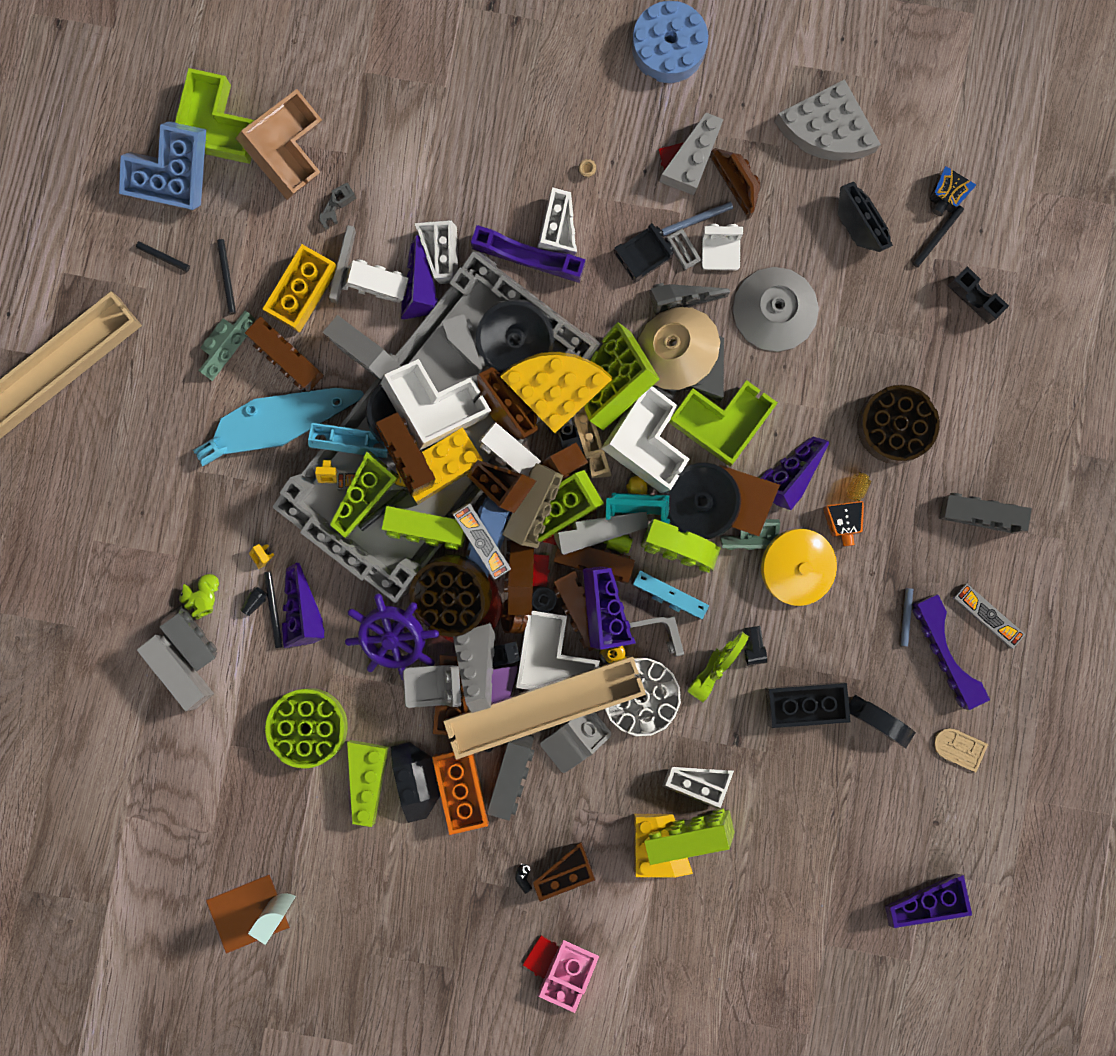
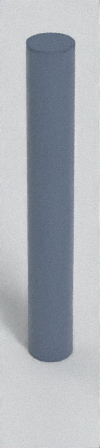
M910 588L905 589L900 646H908L913 599V589Z

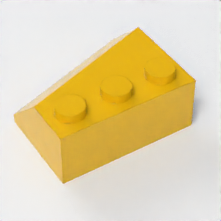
M634 814L635 877H679L693 874L688 858L653 865L649 863L644 841L649 837V833L660 831L673 825L675 821L673 814Z

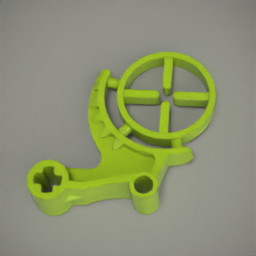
M740 632L723 649L719 650L716 648L711 654L706 668L693 680L687 692L703 703L710 695L715 681L723 676L722 673L734 662L745 646L749 636Z

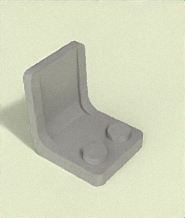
M674 616L651 618L629 623L631 628L658 622L663 623L669 641L666 642L669 653H673V656L676 657L684 655Z
M425 666L405 668L403 670L404 702L406 707L461 706L458 666Z
M594 712L568 721L564 726L544 739L540 745L562 773H566L591 756L612 734Z

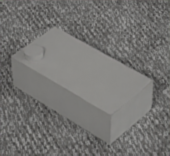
M338 315L323 331L342 352L380 381H382L385 374L401 367L397 363L399 361L397 357L392 353L388 354L383 348Z
M154 635L137 649L185 711L197 709L214 695L213 691L166 635Z

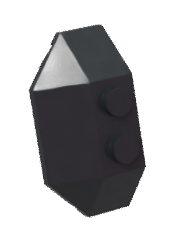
M855 182L841 186L837 214L855 244L877 252L892 247L889 229L869 196L862 189L858 188Z
M411 742L391 746L393 773L400 804L406 820L410 823L427 819L441 796L433 758Z

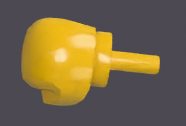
M639 476L630 478L629 483L626 485L628 493L648 494L647 482Z

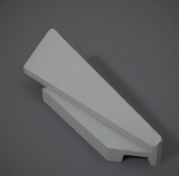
M647 512L613 516L610 520L599 518L574 522L571 524V531L558 532L554 534V538L560 552L567 554L647 528L649 526Z

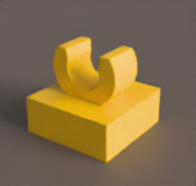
M323 460V467H316L315 475L317 482L337 483L336 467L331 465V460Z
M258 544L249 552L258 569L264 567L274 556V553L267 555L264 550L268 549V544L262 547Z

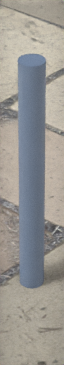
M728 202L661 229L663 236L733 209V205L731 202Z

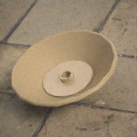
M675 307L659 313L648 322L638 338V344L660 378L654 385L662 389L681 390L697 384L710 373L718 359L720 338L716 325L707 314L690 307ZM676 341V344L671 346L672 342Z

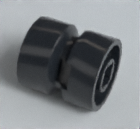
M542 587L534 591L532 605L537 611L550 612L556 605L557 598L553 590Z

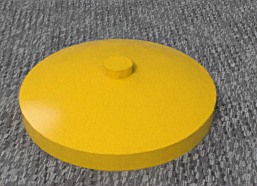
M791 529L776 536L767 546L761 563V574L768 591L776 599L794 606L808 605L822 598L831 588L837 570L836 556L830 543L822 535L807 529Z

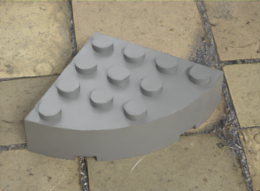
M845 79L778 113L775 124L789 141L791 140L798 145L804 152L818 158L833 161L859 159L875 153L881 145Z

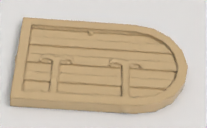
M951 728L938 732L934 740L935 750L941 757L973 772H977L988 746L987 743Z

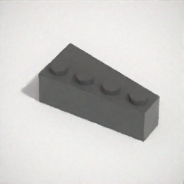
M950 493V495L943 497L939 519L1016 534L1028 531L1032 508L1014 504H1003L994 500L985 501L973 496L966 498L962 497V494Z
M527 735L508 742L487 812L488 815L510 821L511 814H516L518 803H515L516 797H521L524 786L520 784L522 779L526 780L529 771L526 764L527 761H532L535 751L531 749L534 736Z

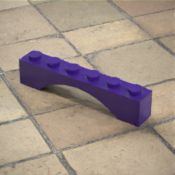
M476 225L471 240L473 250L580 283L585 268L586 259L567 253H557L531 247L510 239L495 230Z
M931 595L912 604L914 607L913 614L917 620L920 619L922 624L921 630L925 637L929 638L931 642L930 648L935 655L937 654L940 660L938 662L940 669L947 674V683L955 691L958 705L961 708L963 707V709L971 710L990 701L982 682L965 673L950 654L945 638L947 611L939 595Z

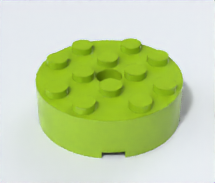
M316 688L299 689L284 695L271 708L265 726L266 739L271 751L283 763L296 768H313L333 758L342 748L348 730L346 713L339 701L326 691ZM303 723L310 725L311 730L309 733L303 731Z

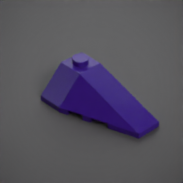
M418 235L415 236L410 244L407 268H410L407 273L408 281L406 286L408 287L401 302L400 319L403 320L429 315L438 301L435 297L436 289L421 238Z
M813 436L795 449V454L788 459L783 458L779 466L773 470L770 468L763 474L761 479L780 485L773 501L774 504L788 510L793 509L802 498L829 445V441Z
M295 563L286 568L284 592L287 594L286 605H283V611H286V623H282L284 648L316 643L324 639L325 633L322 617L300 563Z

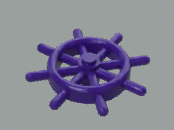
M378 593L374 596L377 608L370 611L366 616L354 609L348 610V615L360 622L361 625L358 637L347 638L345 644L347 646H361L364 653L371 659L367 666L368 672H373L379 664L387 668L398 669L400 678L403 680V670L417 659L428 666L435 665V661L423 654L422 651L425 639L436 638L439 636V632L437 630L423 631L421 624L412 615L417 608L416 603H410L406 610L385 606L382 595ZM381 619L384 628L376 624L374 621ZM404 627H406L410 632L403 633ZM369 629L373 630L379 635L370 636ZM405 640H414L415 647L406 643ZM374 643H381L382 646L378 649ZM399 648L409 654L401 656ZM388 649L392 651L393 656L386 654Z

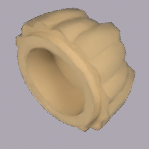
M591 159L583 160L578 167L580 174L587 178L596 172V164Z

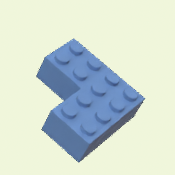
M174 122L160 124L158 158L132 152L121 155L119 194L191 210L201 206L206 129Z

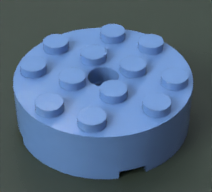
M663 1L647 8L638 18L633 32L632 54L639 69L646 76L649 75L663 83L680 82L692 76L699 69L708 45V30L705 21L694 8L678 1Z

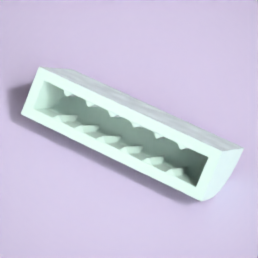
M283 893L273 897L248 934L266 945L296 896Z

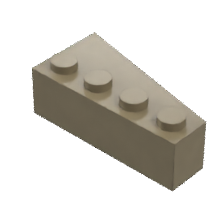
M536 463L529 473L530 478L536 480V483L516 512L512 513L504 526L502 534L520 545L538 548L540 544L537 539L539 533L542 534L544 532L545 526L543 521L545 517L550 515L552 509L550 501L556 498L563 478L562 474Z

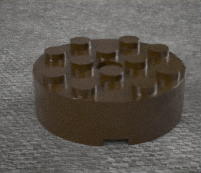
M908 385L889 386L874 394L863 405L857 422L858 435L864 448L876 459L890 464L906 463L925 454L935 443L940 428L938 411L930 401L929 396L923 391ZM896 420L902 424L901 429L896 426Z
M447 554L432 559L419 570L411 582L409 599L410 603L414 602L417 604L414 614L419 621L421 620L429 627L428 630H437L439 635L456 637L470 632L486 616L492 601V590L486 574L475 562L460 555Z

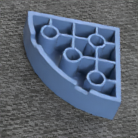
M487 496L483 505L480 506L477 515L500 550L505 538L502 535L504 526L510 519L512 512L500 508ZM470 542L468 546L470 555H466V558L475 562L488 578L490 572Z

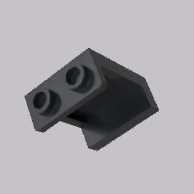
M653 223L649 224L646 230L625 244H619L614 248L615 256L634 283L673 257L674 249L668 241L665 242L662 237V231L658 226L655 227Z

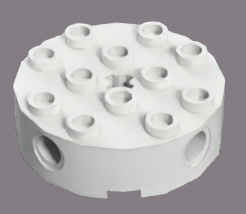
M646 657L634 658L639 672L635 677L639 676L641 678L646 696L643 697L644 701L635 698L605 708V711L610 721L621 731L634 736H651L666 729L676 717L681 703L680 687L674 674L662 663Z

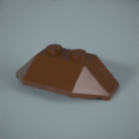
M717 148L712 149L710 154L712 162L744 214L750 219L754 213L760 190L759 178L757 175H753L748 160L743 159L741 154Z
M491 367L478 374L479 397H484L491 409L489 414L495 423L511 436L524 439L538 430L537 414L500 377V372Z

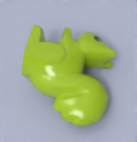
M213 574L201 576L198 581L199 591L194 593L189 586L183 584L179 601L183 604L186 603L184 608H187V610L194 608L195 611L192 613V617L200 619L213 612L214 592L218 591L219 586L218 578Z

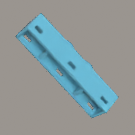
M311 423L308 444L311 448L365 455L367 451H371L376 457L387 458L388 455L386 447L385 449L373 448L379 442L371 431ZM318 435H324L326 437V441L315 439V437Z
M642 571L638 572L632 584L653 595V600L661 604L665 601L670 604L669 608L677 612L683 610L699 619L704 618L709 608V605Z

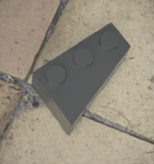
M719 336L720 348L718 359L710 373L697 384L685 389L689 391L695 389L703 396L721 402L724 395V337Z

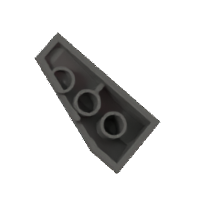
M664 283L654 285L650 289L649 294L654 313L657 315L675 307H689L726 298L730 290L728 288L675 284L664 285Z

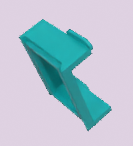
M612 493L611 498H606V520H610L615 515V512H647V514L661 515V521L669 524L670 519H667L669 515V495Z

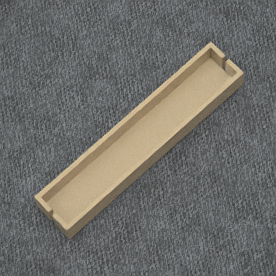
M112 291L109 292L0 379V439L142 326L116 294Z
M631 655L491 703V708L474 713L467 711L445 719L443 722L449 739L453 738L454 735L456 739L450 742L456 760L646 695L641 678L639 676L635 677L639 672L633 656Z

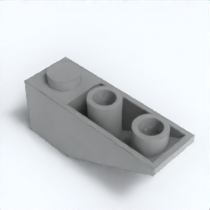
M462 314L443 320L442 326L448 344L476 371L482 373V367L485 366L483 357L478 356L476 351V337L472 338L470 331L473 328L470 319L466 320L465 315Z

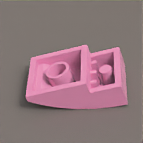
M563 940L551 962L537 996L575 1013L582 994L586 991L599 956Z

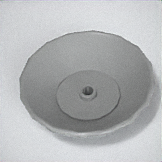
M779 267L758 270L746 278L737 290L733 304L736 327L744 338L760 349L775 352L793 349L808 339L816 326L819 311L815 291L807 280L791 269ZM776 303H779L781 305L780 309H777L775 307Z

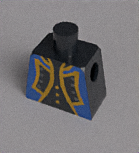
M945 166L939 173L929 198L930 201L935 203L932 212L937 216H942L945 210L952 213L975 188L976 184Z

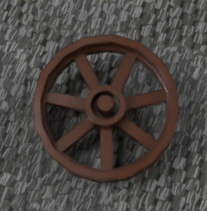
M506 599L501 611L502 629L505 633L521 634L527 626L528 615H508V599Z

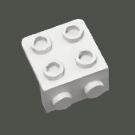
M709 224L704 227L702 232V268L704 270L736 271L740 268V239L743 235V227H738L736 224H729L726 227L719 226L718 224Z

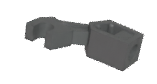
M348 183L332 190V195L323 213L320 214V222L325 230L329 229L327 225L328 220H333L335 225L338 224L335 212L337 207L343 208L357 199ZM343 194L344 198L337 201V197Z

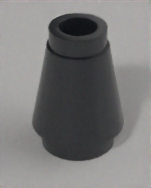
M259 587L250 589L240 610L245 615L250 616L266 601V592Z

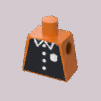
M863 501L823 507L832 537L842 536L843 547L855 545L853 534L862 533Z

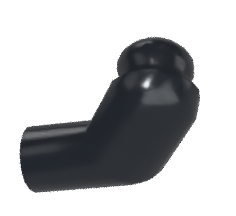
M527 864L519 865L515 875V881L524 894L532 890V886L527 881L530 872V866Z

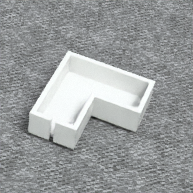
M419 359L385 374L381 381V385L400 417L405 418L408 425L407 429L410 435L413 434L419 450L448 437L462 427L465 429L485 419L491 412L483 396H480L476 403L473 402L480 394V390L472 377L438 393Z
M652 386L625 410L601 449L657 491L664 493L672 489L679 477L677 474L683 471L689 458L660 437L678 406Z
M532 611V615H528L516 688L532 690L599 667L600 661L562 655L561 651L567 616Z

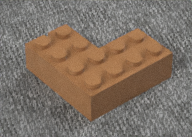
M298 89L245 127L236 137L237 141L286 200L305 187L320 173L297 142L315 129L322 119Z

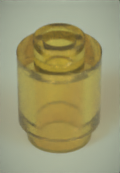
M861 472L854 474L846 490V497L856 502L864 499L871 485L869 476Z

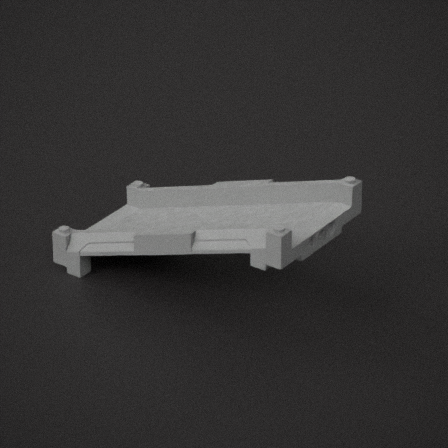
M473 251L463 267L459 268L450 281L452 285L395 357L399 359L397 363L401 367L419 359L438 393L471 377L478 387L477 375L480 373L448 344L442 321L464 314L466 320L470 319L473 328L470 333L473 338L476 337L478 324L488 309L499 302L512 299L530 302L546 314L554 331L552 352L575 354L589 360L602 343L589 333L580 331L497 268V264L485 254ZM486 364L484 367H482L483 372L489 369V367ZM378 378L339 427L370 431L366 418V409L372 393L381 384ZM490 414L485 419L464 429L484 462L506 468V466H501L495 460L496 457L483 451L480 448L482 444L478 442L490 426L495 423ZM537 415V423H538L541 418ZM512 436L522 445L529 439V436L524 439ZM381 443L373 446V448L385 449ZM321 449L302 474L289 478L273 508L300 528L301 534L360 580L365 579L396 603L409 593L414 576L431 560L442 544L439 543V546L436 547L427 545L424 540H420L419 543L407 541L404 536H400V539L390 538L382 530L384 515L364 531H361L357 526L349 536L343 537L330 524L347 490H337V483H318L315 475L316 467H323V460H331V465L336 467V470H358L365 455ZM389 453L387 458L378 457L391 470L396 471V466ZM465 475L419 505L411 497L409 491H406L408 495L394 507L455 519L452 514L454 511L468 502L473 506L482 499L485 493ZM387 491L361 522L400 491Z

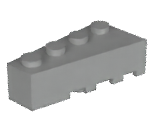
M705 113L664 170L659 182L694 195L724 119Z
M486 624L473 628L464 635L453 637L465 702L471 713L491 708L495 633L491 624Z

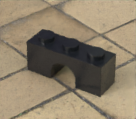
M967 266L949 283L948 287L989 325L1009 305L996 293L992 295L986 293L979 285L981 279Z

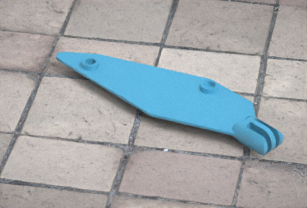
M329 388L253 399L222 417L214 438L193 451L197 454L196 457L201 465L205 466L224 454L283 446L309 431L311 423L321 424L358 402L364 393L361 390ZM336 401H340L338 405H334Z

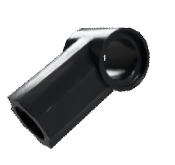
M761 626L744 628V633L749 636L745 648L747 665L767 663V652L765 646H763Z

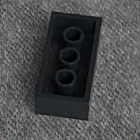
M845 682L765 688L768 726L771 728L851 722L848 688Z

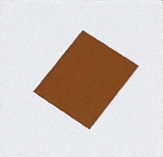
M719 465L735 479L741 493L740 512L732 527L759 536L780 485Z
M270 874L206 900L226 954L258 941L248 933L270 900L277 896ZM285 915L273 934L290 928Z

